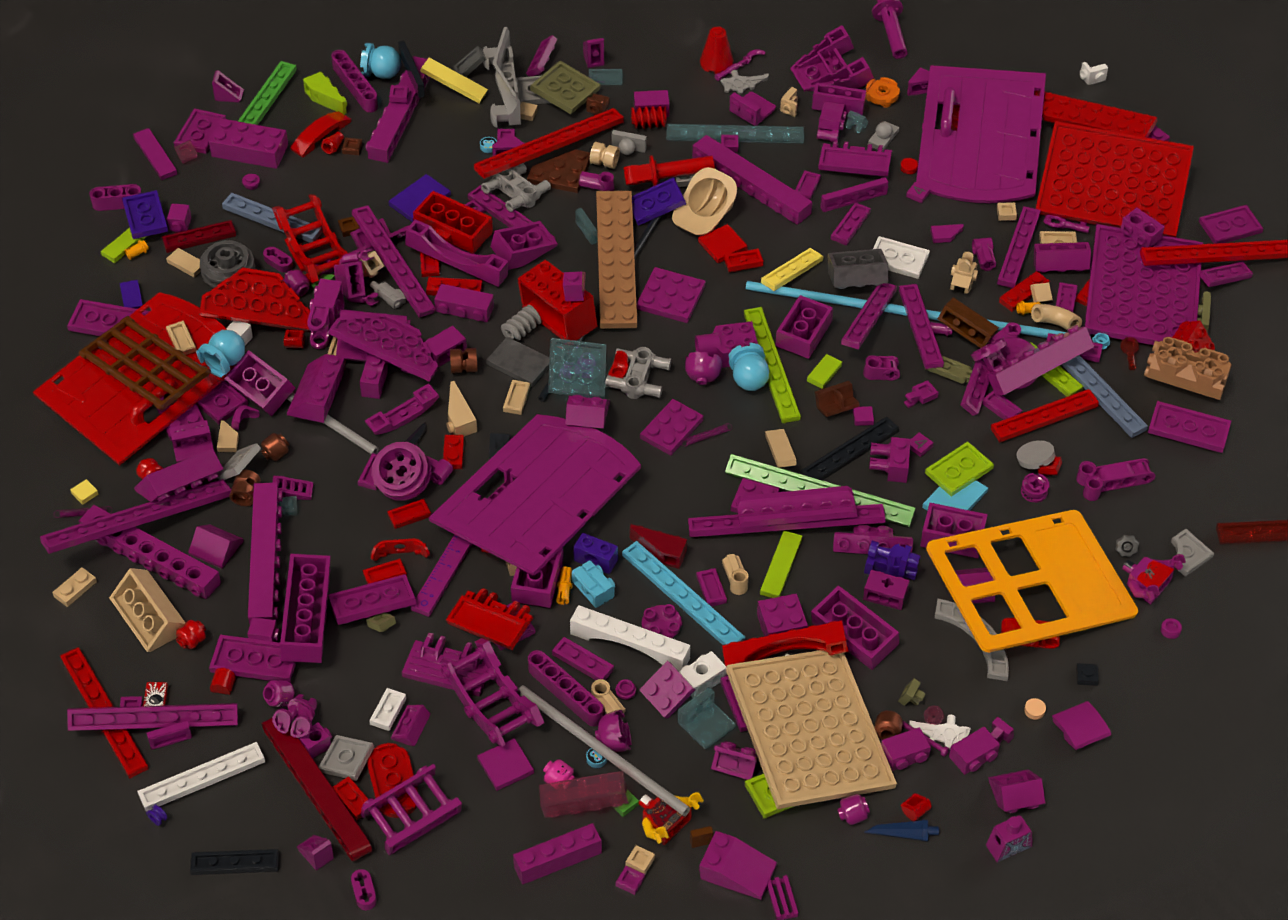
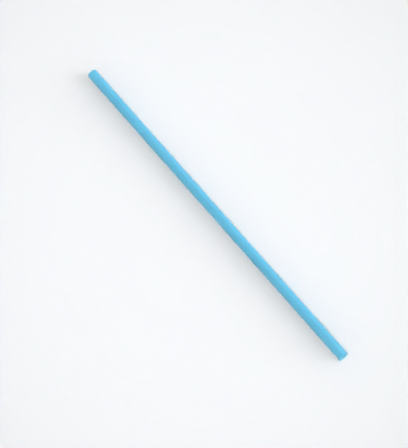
M747 281L746 290L798 298L801 295L819 302L863 308L867 302L864 299L783 286L773 291L762 283ZM888 303L883 311L907 316L904 306ZM926 310L930 320L939 321L937 318L941 312ZM988 320L999 327L998 331L1008 324L1006 322ZM1020 325V334L1047 338L1048 333L1056 335L1067 333Z

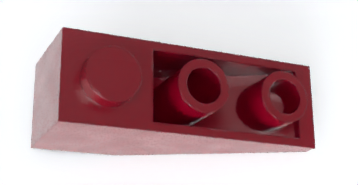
M630 525V539L633 542L638 541L662 564L680 569L687 552V539L666 534L662 531L651 530L643 526Z

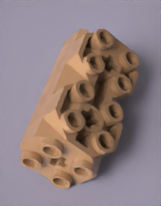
M1165 337L1160 342L1155 341L1152 349L1154 353H1150L1147 364L1150 366L1146 367L1144 376L1218 400L1221 399L1232 366L1226 354L1207 348L1200 349L1199 352L1195 353L1190 343L1171 337Z

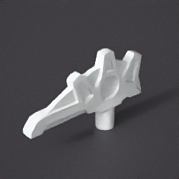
M948 715L947 723L935 725L916 721L909 722L910 726L915 729L920 727L922 732L929 736L930 739L945 743V747L947 746L949 749H951L952 744L967 737L971 730L970 727L957 726L955 724L956 716Z

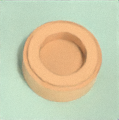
M1033 698L1026 702L1024 712L1027 717L1038 720L1044 716L1046 705L1042 700Z

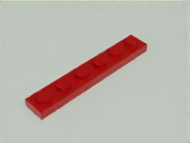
M1087 389L991 424V431L999 442H1003L1096 408L1099 401L1091 390Z

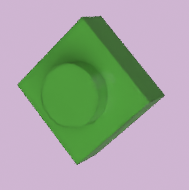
M625 787L609 799V804L624 817L639 806V800Z

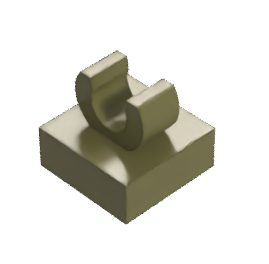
M915 678L911 680L904 688L898 702L904 706L909 701L918 705L925 696L923 691L917 690L921 682Z

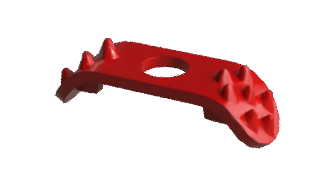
M419 539L384 540L373 547L371 560L376 561L380 557H386L387 554L415 552V555L421 554L427 558L430 556L426 543ZM398 544L405 545L404 548L400 549L395 548L394 546Z

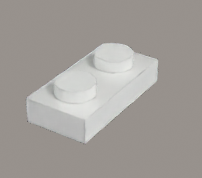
M387 688L370 718V725L389 731L406 700V694Z

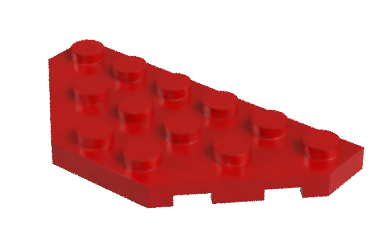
M241 268L234 275L225 279L201 297L200 316L310 332L307 324L310 314L309 308L304 306L299 296L292 288L288 287L283 281L284 278L279 273Z

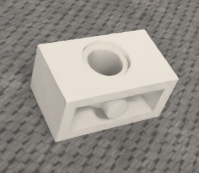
M712 651L706 655H701L697 661L684 666L680 671L696 689L691 694L693 699L719 684L721 677L727 675L726 666Z

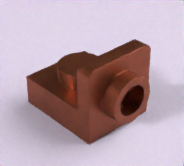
M593 93L592 97H588L586 100L587 112L595 114L605 112L609 104V97Z

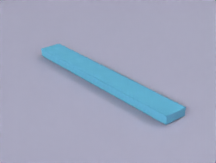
M638 541L622 551L623 557L722 645L745 641V636Z

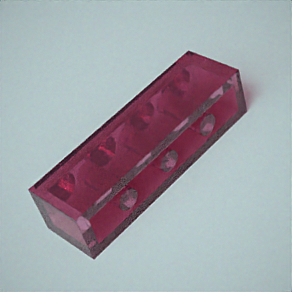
M623 771L539 785L541 809L545 818H555L569 813L578 814L581 811H596L605 807H619L623 804H629Z

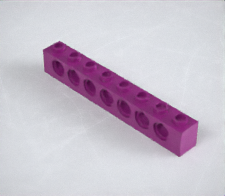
M93 505L81 517L79 524L110 515V513ZM136 527L95 539L99 544L112 548L117 554H123L132 562H138L147 570L158 573L163 579H169L178 587L186 588L197 597L200 596L207 600L221 584L217 570Z

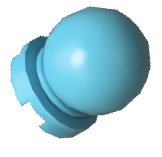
M365 43L367 48L366 51L362 50L360 67L364 68V72H361L363 76L370 77L373 73L381 79L394 77L401 68L399 53L390 46H379L375 49L373 43Z
M221 330L213 334L208 344H202L196 353L201 364L205 362L210 367L213 375L222 377L230 371V366L237 364L244 356L245 343L237 332Z
M750 343V346L742 348L739 345L729 353V365L733 370V378L739 387L747 391H756L764 387L769 379V366L765 361L764 350L759 344Z

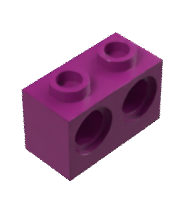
M1136 207L1123 218L1120 231L1142 246L1152 247L1162 238L1165 226Z

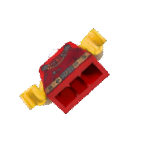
M695 792L689 797L675 796L690 807V811L686 816L681 815L657 797L653 800L648 795H644L640 799L639 805L644 808L642 826L646 837L654 839L658 844L662 843L665 846L691 820V807L697 810L700 807L698 802H704L700 793Z

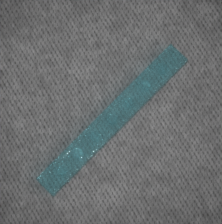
M667 124V140L699 141L705 135H708L716 141H721V135H738V142L804 143V127Z

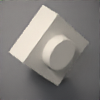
M1084 62L1082 63L1080 76L1087 85L1106 80L1108 67L1106 64H1101L1090 68Z

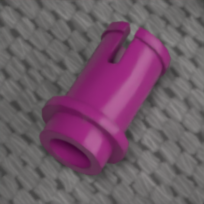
M931 322L935 334H945L946 337L952 335L953 329L944 323Z

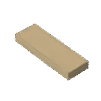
M785 430L765 431V437L777 468L795 466L796 458Z

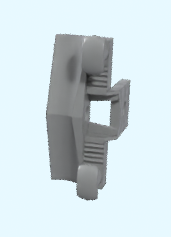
M504 27L498 47L487 48L485 46L483 48V53L486 57L483 64L488 70L490 64L495 66L496 83L504 105L495 106L494 103L490 109L491 123L496 128L497 122L508 121L509 125L521 124V102L530 104L551 103L536 93L529 91L531 84L541 76L515 77L512 46H510V32L507 27Z

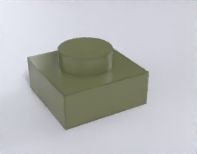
M381 613L367 619L368 627L383 632L396 624L394 616Z

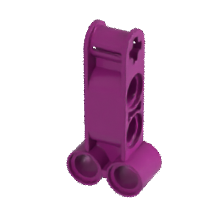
M1146 458L1097 467L1090 461H1084L1079 466L1076 480L1078 484L1084 486V498L1089 501H1096L1099 499L1101 492L1150 483L1155 479V473L1151 471L1149 460Z

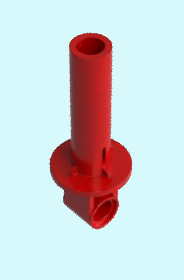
M653 155L649 156V164L623 167L626 185L652 181L653 186H656L659 183V179L696 174L701 169H715L713 156L656 163Z

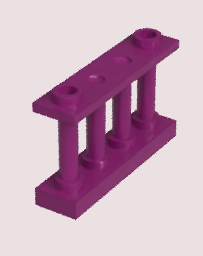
M434 764L429 767L424 766L420 768L416 775L376 799L371 798L367 800L361 808L363 819L371 814L387 836L384 849L389 856L461 812L462 803L458 797L453 800L447 799L433 779L436 771ZM426 782L440 802V808L435 811L430 810L416 791V786ZM406 792L423 814L422 819L417 822L410 819L396 799ZM388 803L405 825L404 830L399 833L392 830L378 810Z

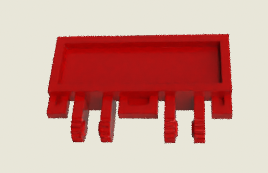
M482 588L477 595L469 590L465 596L462 595L446 618V622L451 626L513 650L532 621L533 616L529 615V606L524 605L519 610L520 603L514 601L508 608L507 605L497 602V593L492 592L488 596V590Z

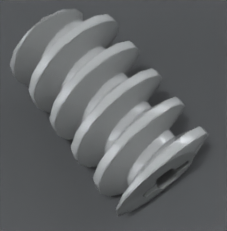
M527 305L522 311L517 312L516 315L502 324L501 330L505 337L519 341L521 336H526V332H531V328H536V324H541L542 320L536 309L531 305Z

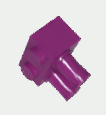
M891 437V443L889 444L871 442L870 455L887 456L888 459L870 457L869 470L886 471L888 473L887 481L907 483L910 439Z

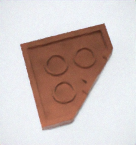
M575 149L534 165L530 170L527 181L538 185L542 181L547 180L551 188L578 193L580 175L582 171H587L590 163V152Z

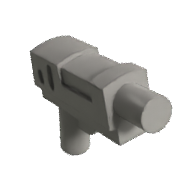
M375 281L371 282L370 287L374 289V292L378 293L393 309L401 307L406 303V297L400 289H394L386 282L380 284Z

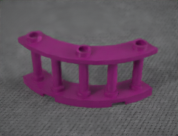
M480 638L475 641L477 646L475 652L453 664L444 659L440 660L442 665L440 670L444 678H448L463 703L466 715L475 720L492 743H497L503 747L506 745L502 737L503 735L526 722L538 727L544 723L537 704L531 702L524 695L520 697L516 693L518 691L516 685L508 675L504 677L498 668L501 666V663L490 642ZM479 658L483 659L488 668L487 672L462 685L455 672ZM490 679L495 680L500 687L499 691L474 704L467 692ZM501 698H508L512 706L487 719L481 713V709ZM515 713L522 715L500 728L495 725Z

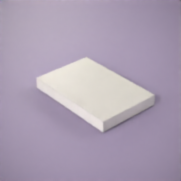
M880 236L873 248L882 249L888 262L889 271L917 279L920 277L930 252L927 249Z

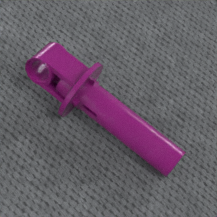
M877 0V4L872 9V15L876 20L883 21L893 57L896 59L903 58L908 52L898 21V16L903 11L902 2L900 0Z

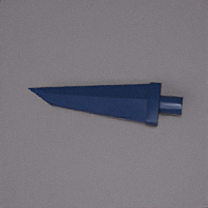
M928 820L875 825L864 833L928 841V835H939V826H928Z

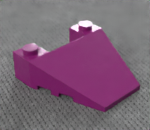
M843 25L827 33L820 44L816 43L808 55L805 54L790 68L804 92L814 91L816 83L861 88L874 79L870 67L863 57L849 65L843 60L841 55L854 48Z

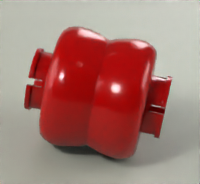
M147 458L140 461L136 474L143 480L147 475L159 471L163 467L155 459Z
M188 620L184 626L176 631V641L184 649H194L198 643L206 638V628L198 620Z

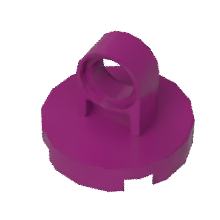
M1004 337L995 340V343L987 344L973 352L971 357L973 361L983 358L989 371L993 372V361L995 359L999 360L1000 365H1006V360L1000 349L1006 346L1007 342Z

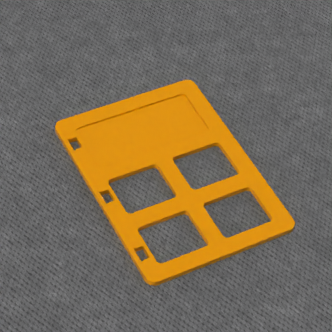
M1077 510L1064 511L931 540L926 546V550L979 647L984 652L990 653L1132 619L1138 613L1136 604L1082 514ZM1060 518L1061 523L1054 524L1053 520ZM1009 530L1010 534L1002 535L1001 531ZM1016 537L1021 538L1039 570L1010 576L991 543ZM956 541V546H949L948 543ZM971 547L976 548L994 581L967 587L963 586L945 553ZM1047 584L1067 618L1037 624L1018 590ZM1002 595L1021 629L996 635L989 634L972 600Z

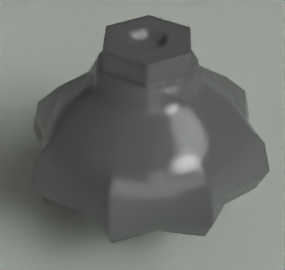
M1123 534L1121 538L1116 540L1115 550L1119 552L1121 557L1127 556L1131 558L1133 554L1138 552L1140 542L1135 539L1134 535L1128 536Z

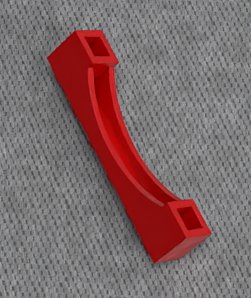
M842 620L722 645L726 667L731 664L762 660L770 655L792 649H817L828 652L829 656L849 652Z

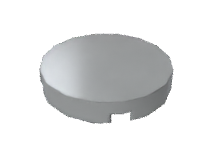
M1032 441L1020 447L1016 455L1020 466L1027 469L1040 468L1039 466L1043 464L1047 466L1054 460L1055 451L1054 446L1049 442Z

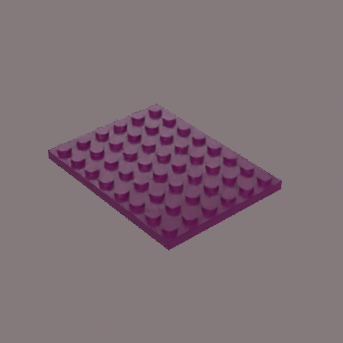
M1096 224L1084 327L1087 328L1089 334L1104 333L1110 338L1154 345L1155 341H1163L1165 337L1172 338L1181 323L1197 321L1201 263L1144 266L1139 253L1140 249L1144 246L1120 231V228ZM1162 235V238L1152 247L1203 244V242Z

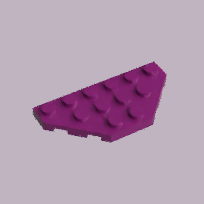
M379 314L378 317L372 318L369 315L355 316L351 320H346L345 317L337 318L329 330L328 334L429 382L437 371L438 364L436 361H433L428 345L421 338L420 330L388 314Z

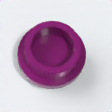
M247 174L242 178V183L246 189L253 190L258 187L260 178L256 174Z
M621 680L616 685V694L621 699H630L636 694V686L630 680Z

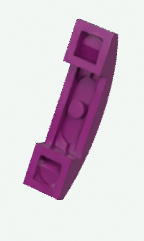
M428 383L414 391V397L386 414H383L381 411L366 419L365 423L375 435L393 431L424 413L436 402L439 395Z

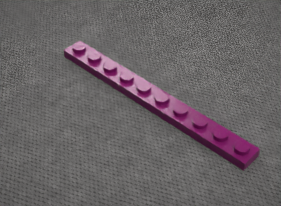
M223 479L186 490L179 495H170L168 499L162 502L158 500L40 536L41 543L50 554L230 497L231 489Z
M883 504L856 506L858 517L740 528L738 515L688 518L690 537L885 523Z

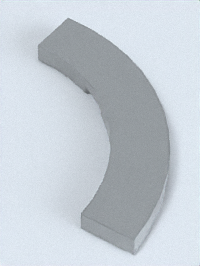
M938 598L935 619L958 626L976 641L956 603ZM982 619L989 634L996 635L997 633ZM1004 649L990 653L982 650L987 663V678L1008 681L1009 666Z

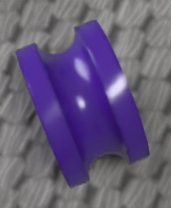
M155 804L152 806V810L146 812L148 818L157 826L162 824V820L168 818L166 813Z

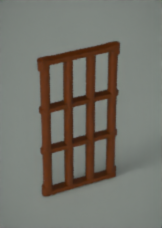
M129 316L123 318L79 351L81 357L90 360L103 369L106 374L112 375L128 386L131 391L137 392L152 402L161 411L211 373L210 369L201 366L183 354V351L175 349L160 339L157 334H153L137 324ZM128 326L147 339L138 344L121 333L120 330ZM114 336L132 348V350L124 355L105 341ZM154 343L171 354V356L163 361L146 348ZM100 347L118 360L110 366L91 352ZM141 354L157 366L148 371L132 359ZM180 360L197 371L198 374L193 378H189L172 367L171 364ZM126 364L143 377L134 382L119 372L118 369ZM165 370L183 382L184 385L175 389L157 377V375ZM151 381L170 395L162 401L142 386Z

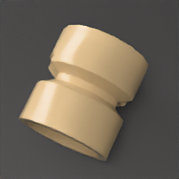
M594 142L590 152V163L595 165L603 163L605 167L615 169L619 159L620 148L612 145L606 147L603 143Z

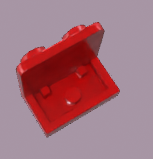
M1201 320L1181 323L1176 333L1172 336V338L1190 343L1195 353L1203 348L1215 351V345Z

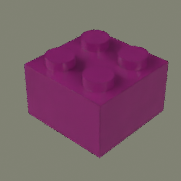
M797 593L758 601L757 617L764 636L808 627Z

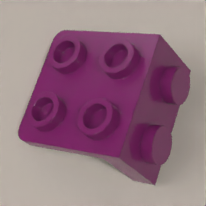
M735 92L730 95L729 111L754 126H757L776 110V106L754 92H749L744 97Z

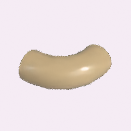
M1035 304L1031 310V316L1035 322L1054 324L1066 330L1075 325H1078V327L1082 325V319L1078 315L1058 306Z

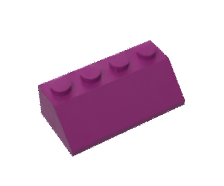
M325 354L307 365L287 411L288 416L324 423L344 375L345 357Z
M211 449L147 475L134 489L150 502L156 500L162 502L168 499L170 494L175 493V495H179L185 492L187 487L196 488L203 484L202 481L208 480V482L215 480L219 477L218 474L223 470V467L214 450Z

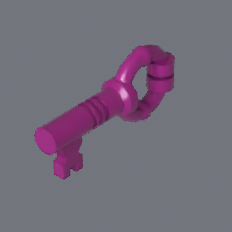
M1046 215L1044 223L1052 228H1068L1088 233L1090 228L1086 226V222L1080 221V224H1076L1053 215ZM1054 219V220H1058V221H1060V222H1059V223H1054V222L1052 223L1051 220Z

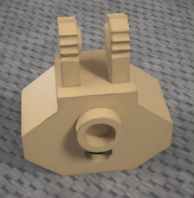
M964 252L962 259L959 258L957 265H953L951 275H953L951 290H954L957 286L965 288L964 293L968 294L970 292L972 283L976 281L978 275V264L973 262V253Z

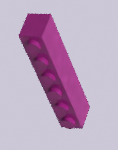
M1078 325L1072 326L1067 329V333H1059L1053 336V340L1050 342L1044 341L1037 345L1038 348L1023 352V356L1009 359L1007 361L1008 364L994 367L992 369L993 372L987 374L995 395H1005L1093 348L1094 345L1087 328L1078 327Z

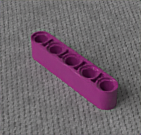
M335 50L331 55L333 70L363 110L370 113L375 112L378 109L376 91L347 53L343 50Z
M539 650L531 652L528 656L529 673L586 724L593 727L598 726L600 719L603 717V704L544 652Z

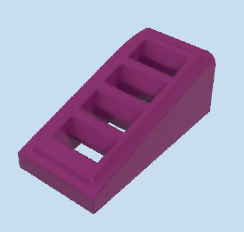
M273 476L272 483H278L279 490L283 492V499L312 500L313 482L284 476Z

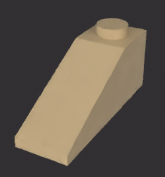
M452 381L450 382L448 407L449 422L446 424L449 433L464 435L465 437L477 432V420L456 383Z

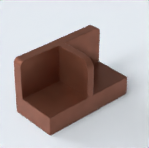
M850 381L815 391L817 409L826 417L860 406L859 402L853 397V388Z

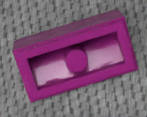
M407 705L391 739L409 746H415L430 717V712L424 705Z

